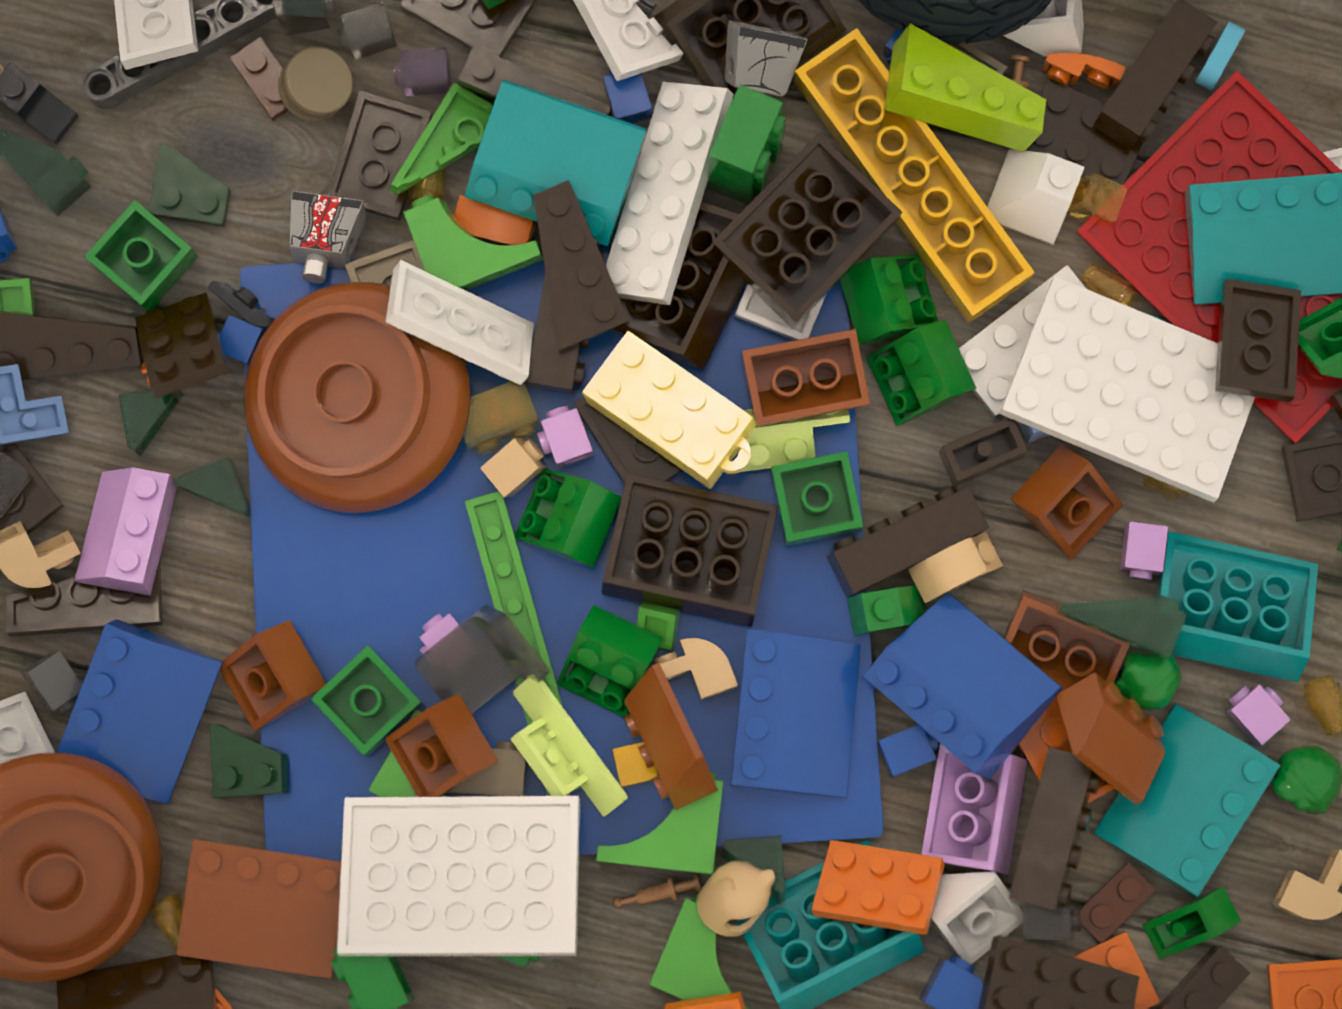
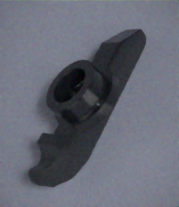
M212 281L209 284V290L248 323L256 327H269L274 321V318L266 316L264 308L259 311L255 307L259 301L247 288L241 287L237 291L225 282Z

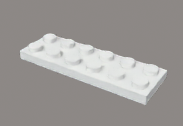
M662 82L606 263V268L619 298L670 305L708 181L709 154L734 94L728 88Z

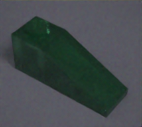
M0 129V154L57 216L92 187L84 178L89 172L74 155L67 160L58 150Z
M1160 595L1157 600L1145 598L1064 603L1059 606L1057 611L1058 615L1163 659L1170 657L1188 613L1179 610L1180 603Z

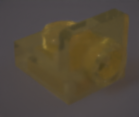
M1097 173L1080 177L1067 214L1076 218L1095 215L1108 222H1114L1118 217L1127 188Z

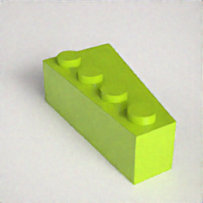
M911 23L893 44L884 110L1024 152L1042 134L1046 99Z

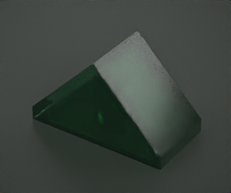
M151 389L119 394L129 449L139 456L143 454L184 394L180 390L159 398H155Z
M229 457L180 475L174 483L185 491L247 518L251 516L248 498L235 464Z
M781 836L725 840L721 845L722 857L727 862L745 861L762 871L772 869L775 874V881L771 887L770 897L781 905L785 901L786 889Z

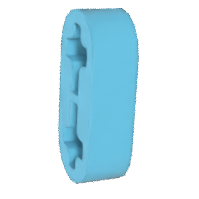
M1231 21L1227 23L1195 81L1196 84L1209 91L1213 90L1245 32L1244 28Z

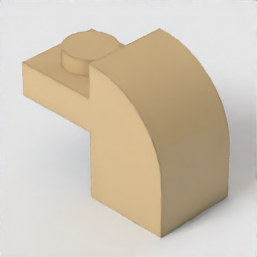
M21 521L0 530V569L9 580L22 587L41 588L51 585L52 583L46 570L51 568L61 569L72 563L75 556L81 554L69 530L34 547Z
M984 532L932 555L909 568L908 571L924 603H928L972 580L1002 567L1003 564L987 533Z
M699 638L680 640L684 656L678 658L676 652H672L654 659L655 664L659 662L667 680L691 672L701 701L738 687L728 658L719 647L707 640Z
M1332 849L1317 881L1296 870H1288L1271 905L1301 919L1323 920L1339 914L1342 911V893L1338 892L1339 887H1342V850Z

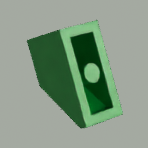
M916 586L879 590L847 598L854 636L911 626L926 612L924 601Z
M1224 886L1191 899L1143 923L1142 926L1158 958L1162 959L1217 937L1241 922Z

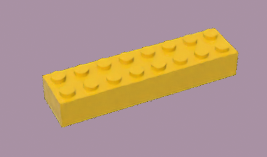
M856 28L795 70L793 82L853 165L903 212L896 222L897 226L969 324L1028 283L1035 272L926 122L884 110L889 71Z

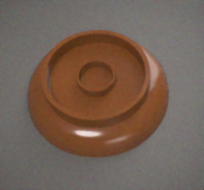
M374 282L340 283L318 289L298 299L278 315L266 329L252 354L244 384V414L251 442L259 458L275 479L298 498L326 510L342 513L373 512L392 507L413 497L437 478L447 466L462 439L466 427L470 404V383L465 359L386 323L391 286Z
M38 753L22 756L0 764V978L21 983H49L84 974L97 968L121 951L137 934L151 912L162 876L163 856L157 823L151 809L135 786L117 771L99 761L68 753Z

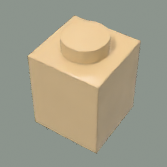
M514 438L480 469L503 497H513L547 466L541 460L544 457L543 452L531 439L525 441L524 438Z

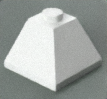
M1052 0L1042 13L1025 26L1022 25L1018 30L1003 36L1044 57L1055 53H1081L1084 31L1082 0Z
M1009 149L987 207L1002 227L1053 246L1073 199L1084 166L1049 153L1021 152Z
M991 871L943 875L930 922L959 958L972 965L991 949L994 936L1006 937L1023 923L1027 917L1019 905L1013 904L1010 901L1009 891L998 875Z

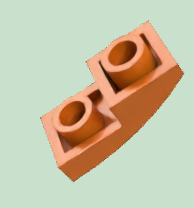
M1055 53L1048 54L1041 70L1047 73V78L1065 86L1068 83L1075 86L1082 73L1088 76L1087 80L1091 84L1099 88L1107 89L1109 86L1116 89L1126 67L1116 62L1087 54Z
M463 195L459 196L454 214L455 219L469 234L476 239L490 241L495 245L509 246L531 242L536 221L475 201Z

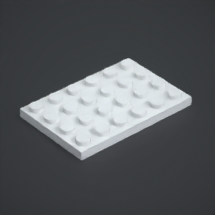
M1054 276L999 414L1214 503L1221 492L1255 397L1215 391L1218 343Z
M579 796L345 798L337 953L339 956H576L580 827Z

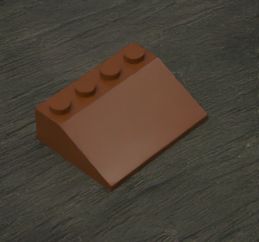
M193 839L177 955L331 979L333 972L331 960L335 959L333 950L336 949L338 941L342 861Z

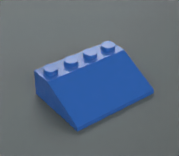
M946 593L891 642L863 676L975 774L988 779L994 775L1056 698V695L1063 689V687L950 593Z
M119 619L106 623L57 753L74 754L99 761L124 776L135 786L143 798L169 804L223 661Z
M747 629L731 786L846 798L861 644Z

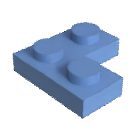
M18 364L0 367V445L62 436L69 433L62 396L26 401Z

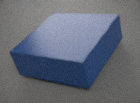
M229 315L220 334L224 354L249 365L252 354L265 330Z

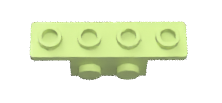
M752 409L745 410L754 418ZM848 409L759 427L756 426L755 422L756 428L747 439L751 449V459L741 472L768 469L771 466L816 458L812 427L850 422Z
M534 673L513 691V694L533 720V723L519 731L510 740L551 796H567L581 786L602 816H606L627 800L628 796L618 781L610 773L539 674Z

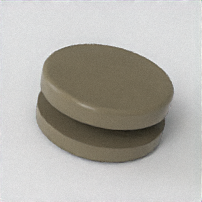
M308 47L297 52L281 70L278 80L279 95L286 108L295 116L306 121H323L334 116L348 102L353 90L352 73L345 60L336 52L324 47Z

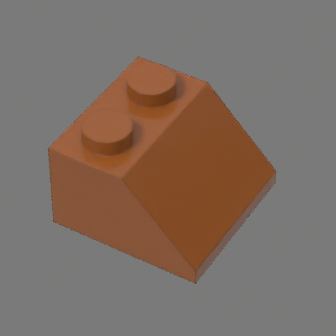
M1063 444L1052 453L1010 498L1027 521L1071 560L1123 505L1091 462Z
M290 620L257 633L225 658L220 670L254 732L308 702L326 685L320 670L316 667Z
M460 693L427 708L385 738L417 797H441L498 762Z

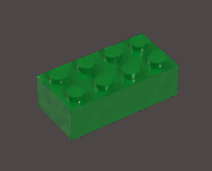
M739 85L709 154L708 189L749 205L753 197H756L766 187L769 178L767 177L770 170L768 169L769 164L776 163L783 146L784 124L787 118L782 115L783 102Z

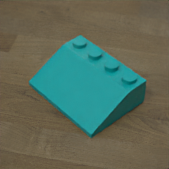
M503 80L480 142L464 197L538 222L533 195L569 180L594 239L598 240V243L608 246L617 231L647 129Z
M1342 173L1188 186L1184 195L1194 305L1221 303L1222 284L1226 279L1301 290V297L1342 294Z
M1168 531L1164 568L1158 577L1146 650H1152V647L1155 645L1163 644L1173 656L1298 682L1310 659L1318 564Z
M1174 704L1161 725L1164 731L1161 740L1166 753L1144 800L1136 805L1122 793L1118 792L1093 833L1187 895L1198 897L1281 765L1238 738L1183 707Z
M868 840L860 843V845L871 846ZM824 862L771 888L767 908L743 936L779 1008L813 1009L925 952L919 934L814 916L811 909L824 866ZM748 918L735 920L738 926L747 922Z

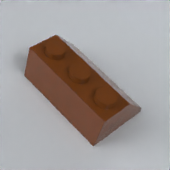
M856 329L742 351L741 359L757 427L871 405Z
M1024 589L1004 635L1006 641L1063 687L1060 692L1094 672L1107 683H1114L1132 642L1131 635L1127 632Z
M658 662L649 668L625 698L630 714L624 716V719L633 738L638 735L642 737L644 745L638 747L647 769L655 766L659 776L653 778V782L661 799L664 800L669 797L675 810L718 791L699 745Z
M1094 672L1056 695L1073 755L1137 805L1144 800L1166 753L1161 740L1164 731L1159 721L1153 715H1146L1134 699L1128 700L1121 694L1113 682L1107 683Z

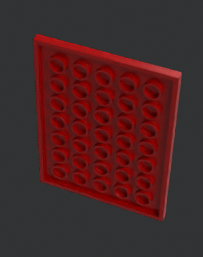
M1236 71L1077 230L1076 234L1169 324L1218 343L1221 303L1194 305L1184 195L1188 186L1342 173V171L1248 80ZM1342 294L1301 297L1299 320L1342 298ZM1298 347L1295 398L1291 402L1255 397L1252 405L1292 444H1295L1333 407L1329 398L1334 392L1342 389V379L1320 374Z

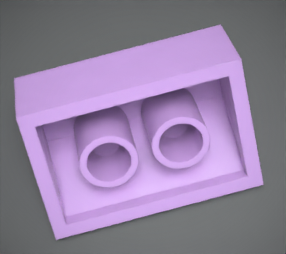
M133 467L102 472L75 577L76 582L151 596L177 490L170 474Z
M940 744L921 855L943 858L945 864L1009 875L1027 760L1010 754L994 775L988 779L975 774Z

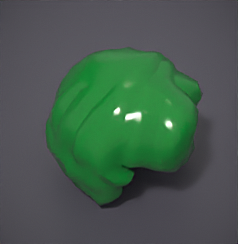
M1157 644L1152 647L1149 655L1132 652L1127 655L1124 660L1125 666L1122 676L1117 674L1114 681L1121 694L1128 700L1134 699L1141 710H1155L1166 707L1174 698L1176 690L1181 683V671L1175 657L1163 644Z
M1319 746L1295 747L1290 751L1284 752L1277 762L1281 766L1271 782L1275 794L1283 800L1293 803L1299 811L1305 810L1309 814L1325 813L1341 789L1342 770L1339 761L1335 756Z

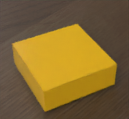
M644 742L612 749L621 788L653 781V778L658 776L655 766L647 769L638 747L644 745Z

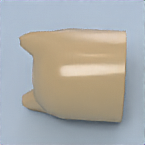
M731 861L718 867L698 893L696 904L698 914L704 924L713 932L725 937L739 936L746 933L768 906L771 887L775 881L774 872L772 869L762 871L745 861ZM748 918V921L740 926L728 923L729 920Z

